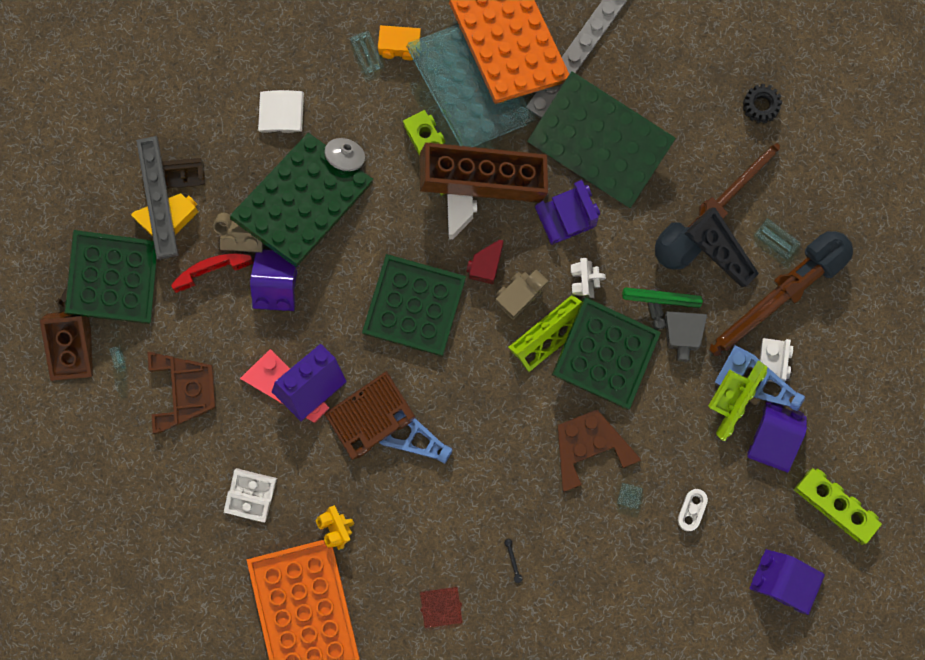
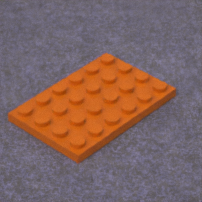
M449 0L450 7L494 104L564 84L569 76V72L535 0Z
M324 540L247 559L269 660H360L334 547L328 548Z

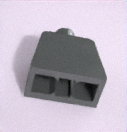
M665 313L668 349H677V361H690V350L698 351L700 348L707 314Z

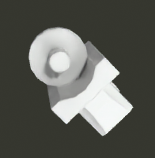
M580 258L581 262L571 265V273L573 277L581 276L582 283L572 284V293L575 296L594 299V288H600V281L605 280L606 275L599 273V267H592V262L588 261L587 258Z

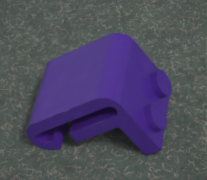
M582 180L575 182L573 189L552 197V201L547 203L542 201L535 205L536 212L551 245L597 226L600 211L597 204H593L590 199L592 194L589 186L584 185Z
M263 249L262 252H256L250 279L253 309L294 311V290L297 279L296 267L271 249Z
M766 401L763 408V417L754 435V442L750 445L747 458L788 473L807 430L806 416L799 410L791 411L784 408L783 405Z
M766 549L749 589L769 596L786 606H791L800 613L809 615L825 574L792 556Z

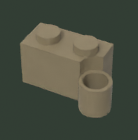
M228 213L217 215L213 229L217 234L221 235L220 250L263 251L265 244L230 220Z
M535 270L530 276L526 272L523 274L520 272L516 273L510 280L512 283L507 288L502 287L496 293L495 303L512 320L549 283L538 270Z

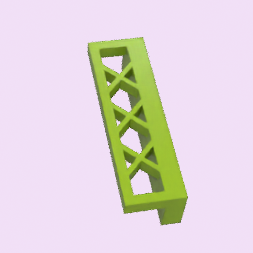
M571 295L508 347L519 358L528 372L533 370L565 343L582 303L575 296ZM568 326L567 332L563 336L558 335L560 328ZM547 339H552L551 346L547 349H542L543 343ZM531 352H535V359L528 364L525 357Z

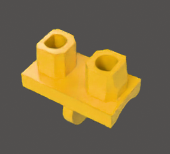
M334 505L317 517L316 524L319 529L328 527L330 533L324 536L326 546L328 548L337 547L340 550L350 541L349 535L352 532L349 527L354 525L353 519H345L344 514L339 515Z

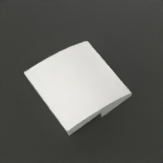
M289 90L260 92L258 131L263 133L277 131L282 133L302 132L304 92Z
M236 468L230 491L227 494L224 513L265 523L277 478Z

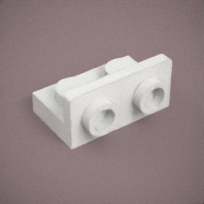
M763 338L760 361L785 382L786 379L790 378L791 367L788 366V359L792 358L793 346H790L791 340L780 341Z

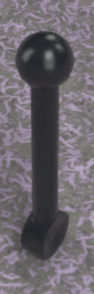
M506 539L504 544L508 548L515 573L514 581L520 583L522 576L519 575L512 550L513 542L511 539Z

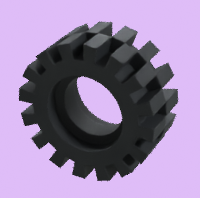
M761 84L760 87L755 85L753 89L751 88L743 101V111H746L745 115L750 117L749 120H756L758 124L760 122L765 124L767 121L771 122L776 118L782 105L781 95L776 94L778 91L776 88L771 90V85L765 87V84ZM757 98L767 99L770 104L769 109L766 111L758 110L754 104Z

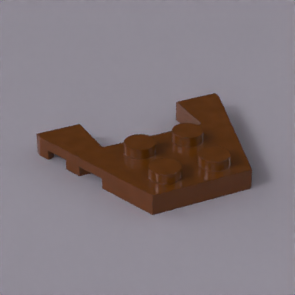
M147 352L149 371L171 370L174 412L151 414L153 434H159L216 408L214 370L212 365Z
M597 409L558 425L563 492L582 485L573 464L612 448L615 449L622 468L641 461L640 457Z

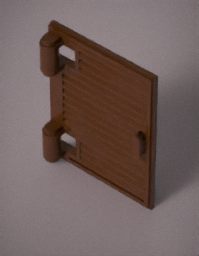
M387 371L324 413L352 460L362 457L377 443L396 430H401L413 422L415 418L414 413ZM402 410L406 416L397 421L394 415ZM360 439L363 446L355 450L352 444Z

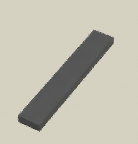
M158 137L138 139L136 142L156 257L160 260L179 256Z

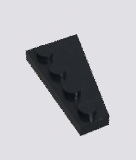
M715 207L709 208L684 233L741 287L748 286L759 274Z

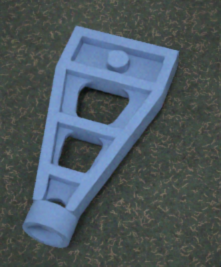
M735 345L715 383L721 385L729 369L744 376L747 369L750 367L754 368L759 359ZM767 368L766 377L756 387V393L753 398L788 406L798 411L805 396L798 392L796 393L772 370ZM768 380H772L781 387V392L778 396L774 397L763 392ZM795 396L792 402L790 403V397Z
M402 410L394 415L397 421L406 416ZM415 418L413 422L408 424L411 428V433L406 440L396 439L389 435L379 442L383 446L437 459L444 464L453 451L452 448L440 442ZM416 433H421L429 439L430 443L426 449L412 445L411 442Z

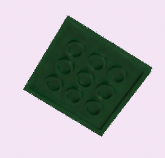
M73 230L64 314L150 324L157 259L154 241Z
M386 254L362 334L443 357L466 276Z
M585 297L580 305L552 376L629 410L661 332Z

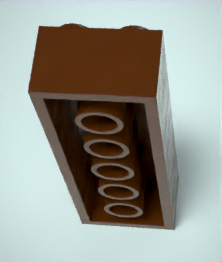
M425 142L420 152V191L540 203L548 194L547 155Z

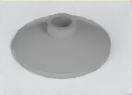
M336 138L328 142L325 147L324 153L327 161L337 169L354 171L359 169L365 161L363 149L352 140Z

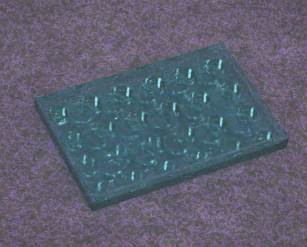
M459 24L407 44L408 51L460 146L474 147L526 126L535 120L523 96L494 104Z

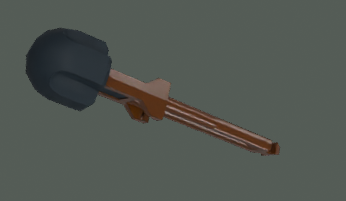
M776 143L770 146L717 200L713 197L705 200L699 206V216L688 227H684L679 222L671 223L656 240L655 256L658 262L664 267L673 270L683 269L688 266L702 250L684 233L709 208L715 207L723 219L728 214L723 207L779 151L780 145Z
M836 231L825 232L816 238L805 249L807 258L790 273L779 275L774 280L777 287L715 340L716 344H711L709 351L714 356L722 355L721 351H728L787 300L790 299L794 304L799 301L804 290L821 275L826 278L835 276L852 259V242L843 233Z

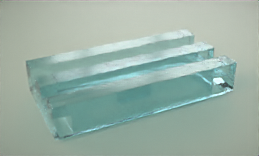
M369 30L350 38L365 75L384 68ZM364 37H367L378 64L374 65L363 40ZM357 40L360 41L370 64L368 68L356 43Z
M768 218L754 234L755 237L786 260L789 259L800 245L799 241ZM766 226H769L771 229H773L775 232H777L779 235H781L794 246L792 247L791 245H789L787 242H785L783 239H781L779 236H777L775 233L769 230ZM763 231L764 233H766L768 236H770L772 239H774L776 242H778L780 245L786 248L789 252H785L783 249H781L779 246H777L775 243H773L771 240H769L767 237L761 234V232Z

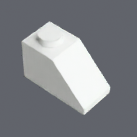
M447 194L449 239H454L473 219V213H477V200H473V196Z

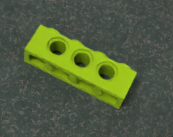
M425 110L403 120L404 128L419 156L425 142L446 143L442 133H437L434 128L436 126L432 115L428 116ZM423 132L431 134L428 138H422L420 135Z
M810 469L793 490L861 545L867 544L882 525L878 521L879 517L870 510H864L861 507V502L852 496L849 498L844 494V489L835 482L832 484L826 479L827 475L819 469ZM818 486L825 488L826 494L824 497L817 494ZM836 499L840 500L843 504L841 511L834 507ZM853 513L860 517L858 525L854 524L851 520Z

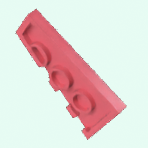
M270 349L240 379L283 404L272 393L275 381L290 368ZM323 402L306 418L315 423L330 408Z

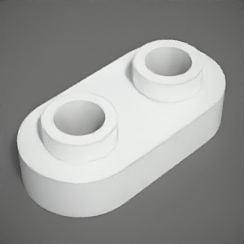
M693 489L687 493L678 516V525L682 530L693 531L699 526L708 502L704 491ZM698 497L700 500L699 504H694L692 498ZM687 516L692 518L690 525L685 523V517Z

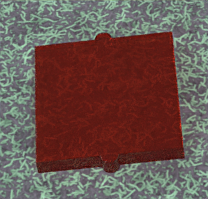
M458 587L420 592L422 603L420 611L423 612L425 628L462 623L460 608L462 603L459 601Z

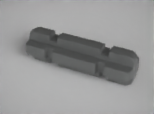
M648 303L651 317L654 319V329H664L666 323L665 319L662 318L664 315L661 304Z

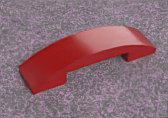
M245 254L214 256L188 268L171 286L178 293L196 286L193 280L195 277L230 264L234 271L254 264V261L250 255Z

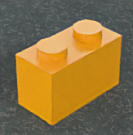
M380 25L379 55L386 59L400 56L404 60L409 61L419 58L421 28Z

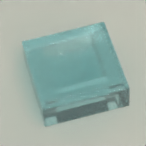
M116 346L110 348L115 369L119 372L126 370L127 366L122 350Z
M622 483L617 504L638 509L643 488Z

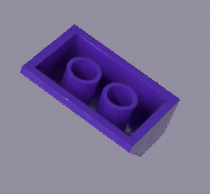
M319 344L275 381L272 393L300 421H303L347 381L336 358L322 344Z

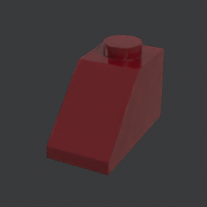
M498 240L476 253L473 261L469 260L466 271L470 273L469 279L494 284L503 248V240Z

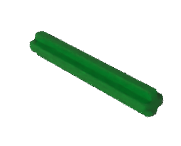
M627 287L622 292L623 299L694 308H700L703 303L702 297L698 295Z

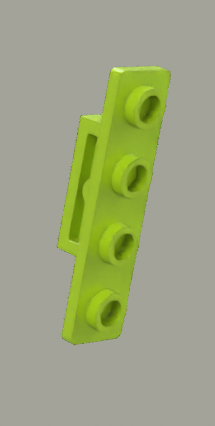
M759 360L748 378L729 369L708 405L710 409L725 416L716 432V435L723 441L732 435L734 425L738 418L743 416L745 406L756 393V387L766 377L768 367Z

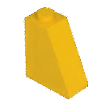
M181 193L169 198L175 235L199 212L195 207L197 203L190 196L185 198ZM148 206L133 212L131 216L153 236Z

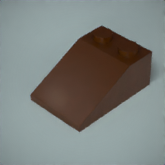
M64 312L47 313L40 319V326L50 381L92 377V340L89 317L64 314Z

